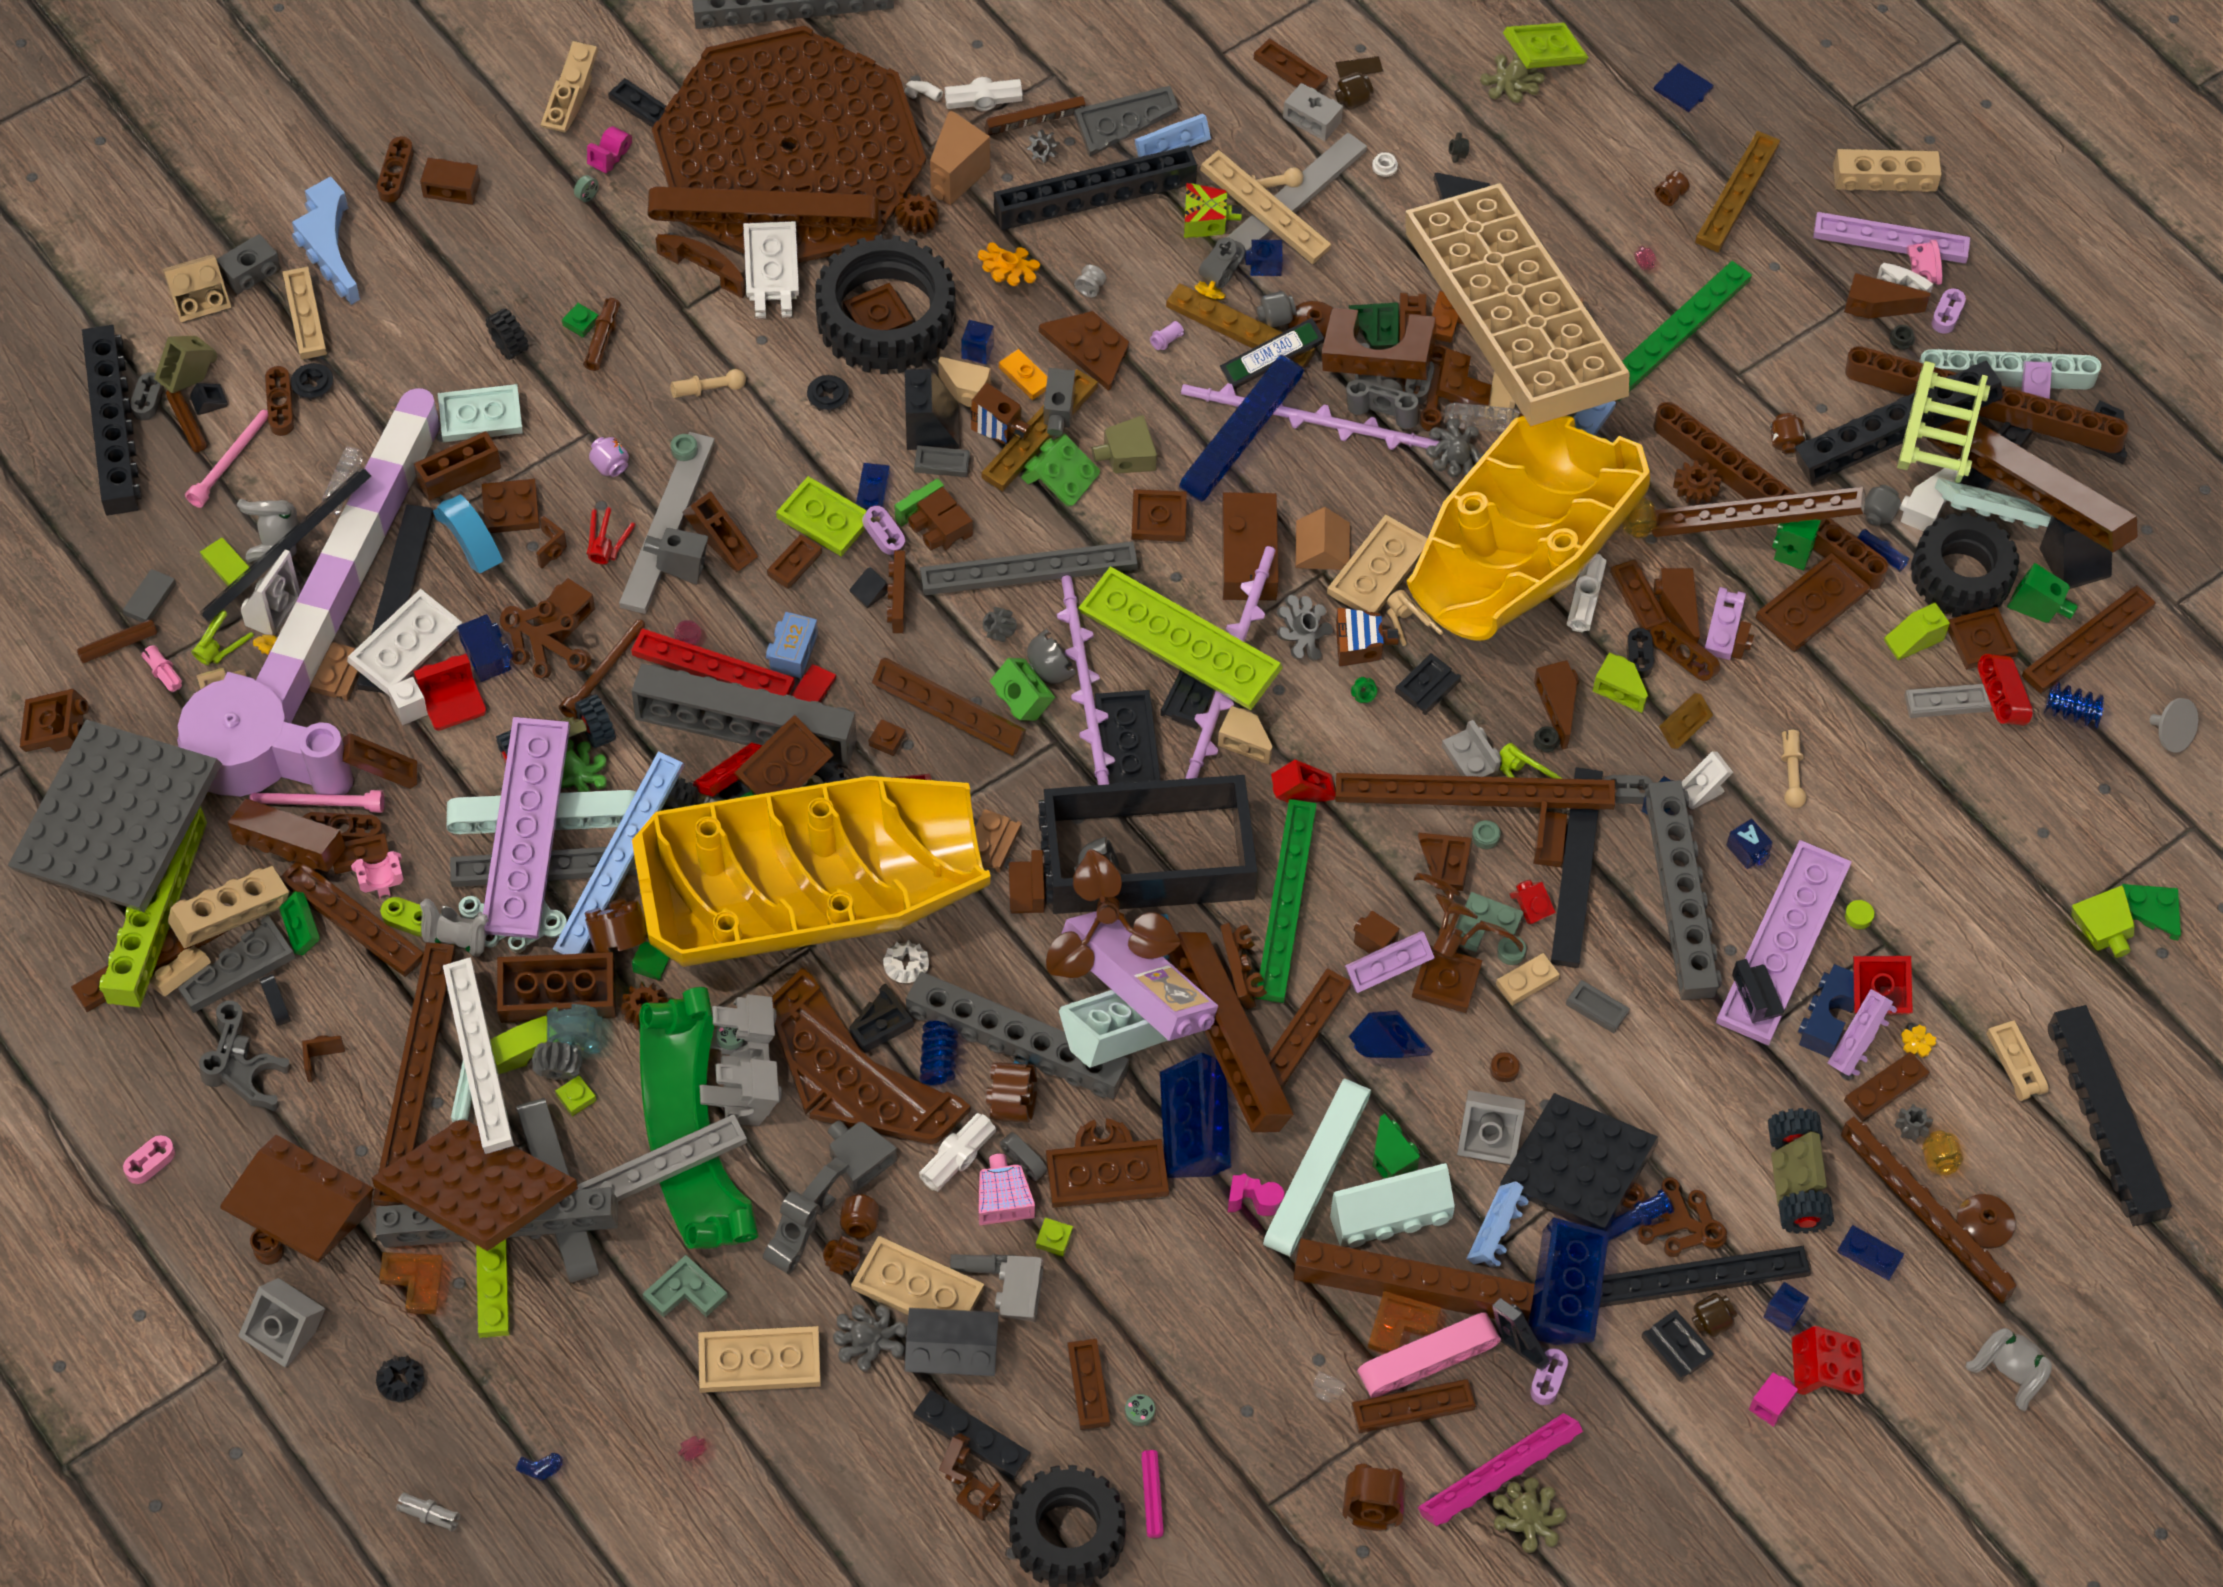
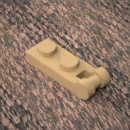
M2015 1020L1989 1028L1987 1036L2014 1086L2017 1098L2023 1101L2029 1099L2032 1094L2037 1093L2041 1095L2047 1093L2049 1090L2047 1081ZM2030 1076L2032 1082L2026 1084L2024 1078Z

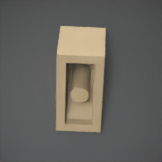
M944 357L939 358L940 379L958 403L971 407V400L985 383L991 384V368Z
M1231 706L1219 731L1218 746L1269 765L1272 755V744L1258 716L1245 708L1239 709Z

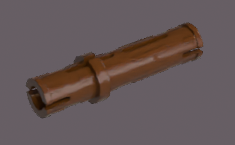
M615 298L605 299L602 312L596 318L595 332L583 363L584 367L588 370L598 371L600 369L610 334L616 328V317L621 303Z

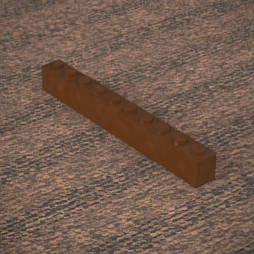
M1958 418L1937 429L1966 435L1969 421ZM1976 422L1967 459L1972 461L1971 467L2113 553L2138 537L2137 516L2131 511H2127L2112 500L2100 495L2092 488L2085 486L2075 478L2058 470L2055 466L2048 464L2036 455L2021 448L2018 444L2011 442L1999 433L1984 426L1981 422ZM1927 437L1928 441L1960 459L1963 446Z

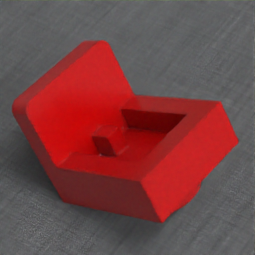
M1531 879L1515 885L1517 890L1509 893L1511 899L1517 898L1519 906L1524 912L1523 915L1527 924H1532L1556 913L1543 882L1532 883Z

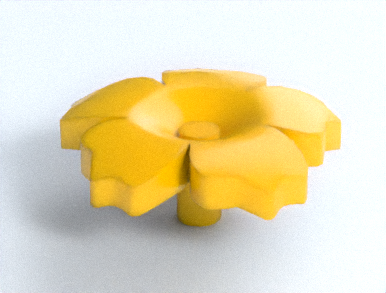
M1199 281L1198 285H1195V289L1199 293L1209 298L1223 299L1226 296L1223 292H1220L1221 289L1215 287L1216 282L1211 281L1209 286Z
M275 635L259 636L253 640V646H258L262 654L269 655L278 637Z
M1920 1024L1917 1027H1913L1912 1031L1905 1029L1901 1033L1902 1042L1905 1044L1903 1050L1907 1054L1912 1052L1914 1055L1918 1053L1921 1058L1927 1057L1931 1052V1047L1936 1045V1037L1932 1036L1931 1033L1925 1034L1926 1027Z

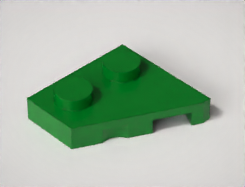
M2122 884L2132 919L2140 921L2144 926L2152 930L2156 927L2170 934V939L2178 941L2181 936L2178 888Z

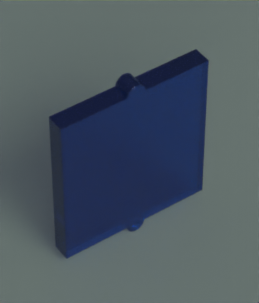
M1678 63L1668 73H1664L1663 78L1654 86L1653 90L1689 112L1699 102H1703L1704 97L1713 89L1714 85Z

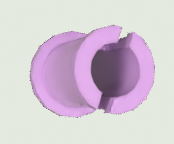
M1173 321L1164 329L1154 331L1150 337V342L1156 350H1165L1169 343L1184 335V330L1179 322Z

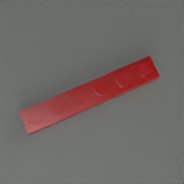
M643 628L631 649L632 656L678 671H685L690 675L712 677L717 681L738 683L743 687L756 690L765 689L770 693L782 696L789 695L795 684L794 677Z

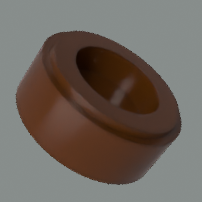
M1507 1052L1498 1053L1491 1061L1490 1072L1497 1081L1511 1082L1517 1077L1520 1064L1513 1054Z

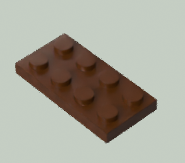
M1831 553L1757 611L1755 618L1795 652L1867 595L1871 587Z

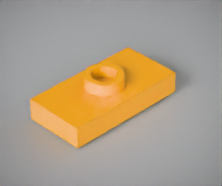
M1019 349L999 362V369L1032 401L1046 392L1048 376Z

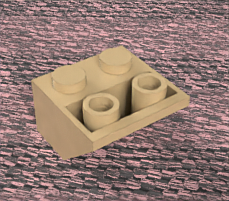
M213 254L162 269L180 322L231 308L218 263Z

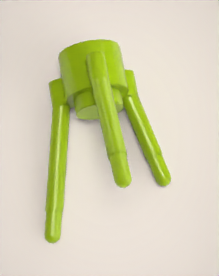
M224 609L213 618L200 642L191 651L192 655L204 665H209L212 661L218 664L223 657L254 636L250 632L219 653L220 645L213 639V636L227 616V612Z
M1513 743L1504 746L1499 753L1502 763L1499 769L1507 777H1514L1511 770L1519 771L1527 763L1550 778L1563 779L1528 757Z

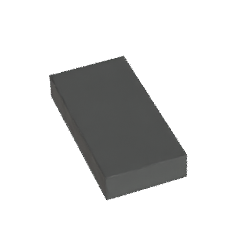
M917 445L914 473L967 477L970 450Z
M151 569L123 608L124 615L139 622L152 620L175 587V579Z
M1583 980L1578 983L1565 1004L1613 1034L1630 1011V1008Z

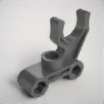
M1367 343L1361 344L1362 346H1364V347L1370 349V345H1369V344H1367ZM1355 374V380L1347 384V408L1351 413L1361 415L1371 409L1395 416L1398 426L1407 429L1413 428L1419 423L1418 398L1411 393L1404 392L1401 385L1395 381L1398 378Z
M224 1001L216 1009L217 1027L222 1035L217 1050L206 1052L199 1060L201 1080L210 1087H217L225 1083L251 1106L264 1107L274 1111L278 1108L277 1096L264 1095L257 1092L252 1085V1081L258 1073L267 1069H275L284 1074L288 1073L290 1070L289 1059L278 1058L265 1053L257 1055L251 1060H246L251 1038L241 1035L244 1024L242 1008L235 1001ZM228 1017H234V1019L226 1020Z
M834 1158V1160L823 1167L802 1195L792 1190L786 1196L780 1207V1213L783 1215L774 1238L769 1242L763 1253L764 1260L787 1274H790L795 1269L801 1259L809 1235L815 1229L817 1214L822 1215L834 1205L836 1198L828 1194V1191L835 1180L847 1171L848 1164L838 1158Z

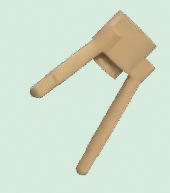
M1398 590L1388 598L1387 604L1390 609L1387 611V614L1392 619L1394 627L1398 628V637L1402 646H1406L1407 642L1397 618L1398 616L1407 618L1414 613L1426 626H1430L1439 635L1443 634V630L1414 603L1404 590Z

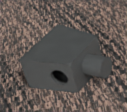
M1048 369L1043 412L1044 424L1048 425L1047 433L1049 435L1061 436L1063 428L1071 426L1076 393L1075 370Z
M666 528L662 539L648 535L643 551L657 555L656 568L658 570L697 585L705 564L708 536Z
M839 1120L828 1129L829 1135L834 1139L829 1145L830 1157L832 1160L838 1158L849 1165L847 1171L842 1174V1177L854 1194L897 1161L896 1147L864 1122H858L848 1129Z

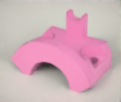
M1930 240V243L1908 245L1907 254L1910 257L1911 271L1925 277L1931 283H1936V285L1942 284V264L1937 241ZM1917 248H1921L1922 252L1917 251Z
M394 851L388 852L386 859L377 864H368L363 859L356 860L351 867L357 874L360 890L365 893L377 890L379 899L383 895L391 896L389 887L400 885L403 881L399 863L402 859L401 854Z

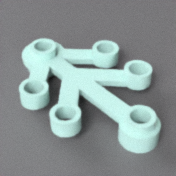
M467 896L460 901L459 911L463 918L474 919L478 912L483 914L484 904L477 897ZM544 900L539 938L544 935L550 938L558 937L567 923L566 917L558 910H550ZM468 903L475 904L471 910L465 909V906ZM551 919L557 920L554 926H548L547 923ZM495 935L492 941L485 940V946L489 948L494 947L498 944L499 940L506 936ZM510 936L508 944L513 952L521 953L526 949V946L538 939ZM515 940L522 941L519 947L513 946Z

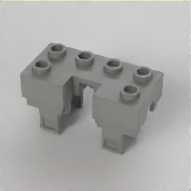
M747 994L745 998L737 997L733 1005H737V1008L712 1007L713 1025L738 1028L736 1038L744 1039V1043L735 1050L724 1049L718 1044L716 1029H714L710 1048L720 1049L722 1054L730 1055H723L721 1057V1064H716L717 1084H724V1087L700 1085L701 1105L724 1107L725 1118L734 1114L739 1124L760 1126L763 1120L770 1115L774 1106L780 1102L782 1095L781 1087L778 1086L776 1061L769 1060L768 1044L775 1036L776 1009L773 1008L772 997Z

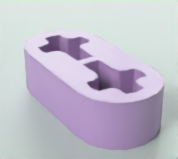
M1948 289L1943 293L1931 323L1935 331L1945 334L1954 329L1966 300L1962 291ZM1951 300L1956 301L1953 307L1949 306V302H1951ZM1944 315L1949 316L1946 323L1941 321Z
M870 507L863 515L862 523L878 547L884 553L893 555L894 550H900L903 547L905 537L883 507ZM879 516L881 519L879 522L873 523L871 521L872 517ZM894 537L896 539L895 544L887 543L888 538L892 539Z
M1549 1349L1545 1352L1550 1362L1552 1359L1558 1360V1366L1555 1367L1554 1373L1548 1372L1549 1364L1543 1371L1537 1368L1530 1394L1531 1398L1540 1405H1549L1554 1402L1565 1375L1568 1359L1564 1352L1559 1349ZM1544 1381H1549V1392L1546 1395L1540 1394V1388L1543 1387Z

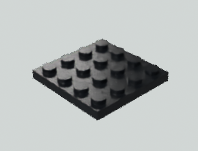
M1554 1093L1501 1180L1500 1186L1516 1181L1523 1186L1520 1195L1526 1197L1528 1201L1606 1233L1657 1146L1658 1136Z

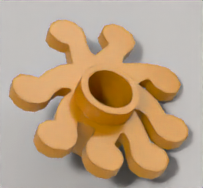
M990 242L987 245V251L979 250L977 254L978 258L983 261V270L990 272L991 277L996 282L1007 280L1011 286H1017L1020 282L1019 277L1021 274L1024 275V280L1027 283H1033L1036 280V275L1033 271L1039 270L1040 263L1035 259L1030 261L1024 260L1028 256V251L1022 247H1018L1015 253L999 248L996 243Z

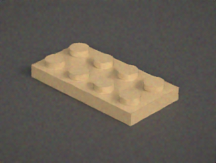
M1385 514L1329 585L1327 594L1354 610L1378 613L1418 562L1428 538Z
M878 1236L854 1278L851 1289L908 1315L909 1307L972 1311L984 1290V1284Z
M818 1326L698 1332L700 1393L821 1387Z

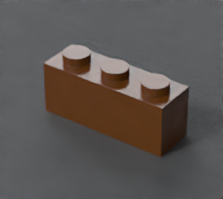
M487 431L414 463L417 482L430 501L501 469L498 449Z

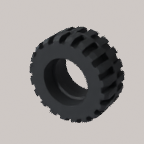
M1954 513L1946 515L1945 520L1938 518L1923 531L1913 555L1910 569L1912 570V582L1917 584L1915 589L1920 596H1925L1924 601L1928 605L1936 603L1943 614L1947 611L1952 613V617H1960L1961 614L1967 615L1994 607L1999 608L2003 601L2007 599L2019 570V555L2016 553L2017 547L2013 540L2009 541L2010 535L2005 529L2001 531L1998 528L1999 524L1993 520L1991 522L1984 520L1985 517L1981 515L1973 517L1971 513H1961V516H1957ZM1950 554L1968 555L1979 561L1987 574L1980 577L1959 575L1945 564L1942 557Z
M1060 1465L1050 1467V1473L1048 1474L1041 1470L1034 1474L1033 1483L1027 1480L1021 1486V1494H1016L1012 1502V1510H1010L1009 1536L1015 1559H1020V1567L1026 1573L1030 1570L1033 1572L1034 1580L1039 1583L1044 1579L1048 1580L1049 1587H1058L1059 1584H1067V1587H1076V1583L1083 1582L1085 1587L1094 1583L1095 1576H1098L1099 1579L1105 1577L1108 1574L1109 1566L1115 1567L1119 1561V1553L1123 1552L1126 1534L1124 1503L1120 1502V1494L1117 1489L1109 1488L1108 1479L1103 1475L1097 1479L1095 1471L1087 1467L1084 1472L1077 1470L1078 1465H1068V1470H1060ZM1074 1506L1092 1516L1096 1522L1097 1530L1093 1538L1087 1543L1075 1548H1061L1049 1543L1040 1534L1039 1521L1047 1512L1054 1508Z

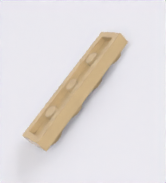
M303 267L283 271L301 360L327 355L309 268Z

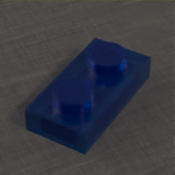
M863 463L856 505L865 510L873 506L884 508L890 465Z
M1854 1225L1849 1229L1837 1251L1890 1281L1904 1257V1253Z

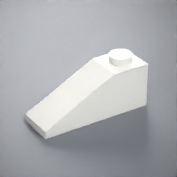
M1944 468L1916 486L1910 497L1906 495L1900 506V510L1903 511L1901 522L1921 531H1924L1927 526L1932 525L1933 521L1938 519L1947 501L1942 498V494L1935 488L1937 479L1942 478L1955 482L1957 471Z

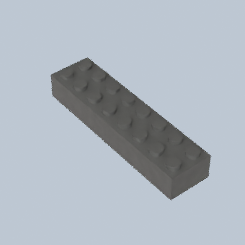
M641 663L632 688L635 720L743 745H748L751 742L763 745L795 714L834 754L829 759V763L834 760L838 763L839 767L848 768L857 742L855 712L844 707L835 708L823 705L817 701L808 702L791 695L782 696L770 693L765 689H751L743 687L738 683L717 681L712 677H699L690 675L685 671L664 669L655 664L646 665Z

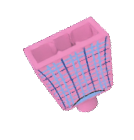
M1005 1154L990 1156V1168L980 1171L979 1226L1035 1218L1034 1200L1022 1167L1020 1165L1008 1166Z

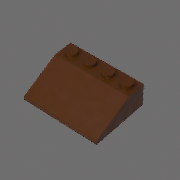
M275 1135L256 1153L221 1203L220 1209L319 1263L370 1213L374 1188L286 1139Z

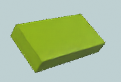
M222 537L200 551L201 557L227 586L249 568Z

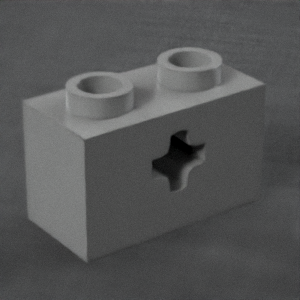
M1300 83L1284 102L1283 119L1326 141L1342 122L1343 106L1336 100L1322 95L1314 88Z

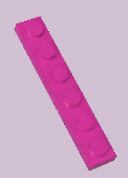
M1564 1413L1420 1505L1418 1509L1421 1516L1435 1526L1448 1522L1453 1515L1464 1508L1473 1506L1478 1499L1489 1492L1496 1491L1501 1487V1484L1512 1477L1521 1475L1526 1468L1537 1461L1547 1458L1552 1451L1561 1445L1570 1443L1575 1436L1583 1432L1579 1421Z

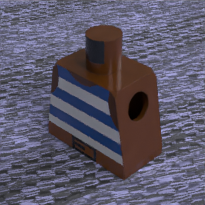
M985 383L971 400V430L998 442L1006 444L1014 435L1025 440L1030 434L1032 426L1021 420L1022 407L1019 403L988 383Z
M1337 608L1338 666L1379 661L1382 659L1383 645H1398V628L1382 629L1381 614Z

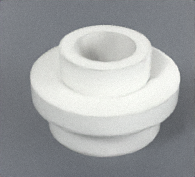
M1387 152L1378 154L1372 163L1373 171L1382 177L1395 174L1398 167L1395 157Z

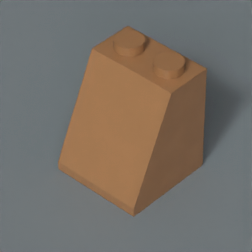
M952 110L947 114L930 159L931 193L938 200H943L949 205L954 203L990 170V136Z

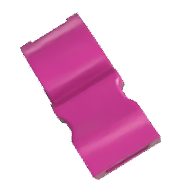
M614 126L609 127L603 133L599 146L594 143L587 145V164L604 173L612 171L613 165L620 161L621 155H624L629 150L632 136Z
M1245 1173L1238 1176L1233 1175L1227 1213L1240 1210L1242 1200L1248 1197L1252 1199L1258 1215H1275L1284 1199V1190L1275 1182H1267L1261 1185L1260 1179L1250 1178Z

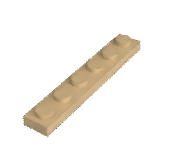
M1218 150L1201 164L1200 170L1223 190H1226L1230 196L1311 264H1314L1330 250V242L1221 151Z

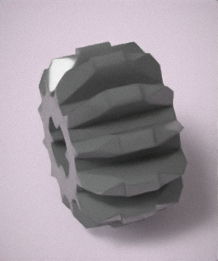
M559 1041L540 1043L535 1048L532 1057V1070L539 1076H545L546 1079H562L565 1081L573 1079L579 1074L582 1065V1052L575 1045L560 1043Z

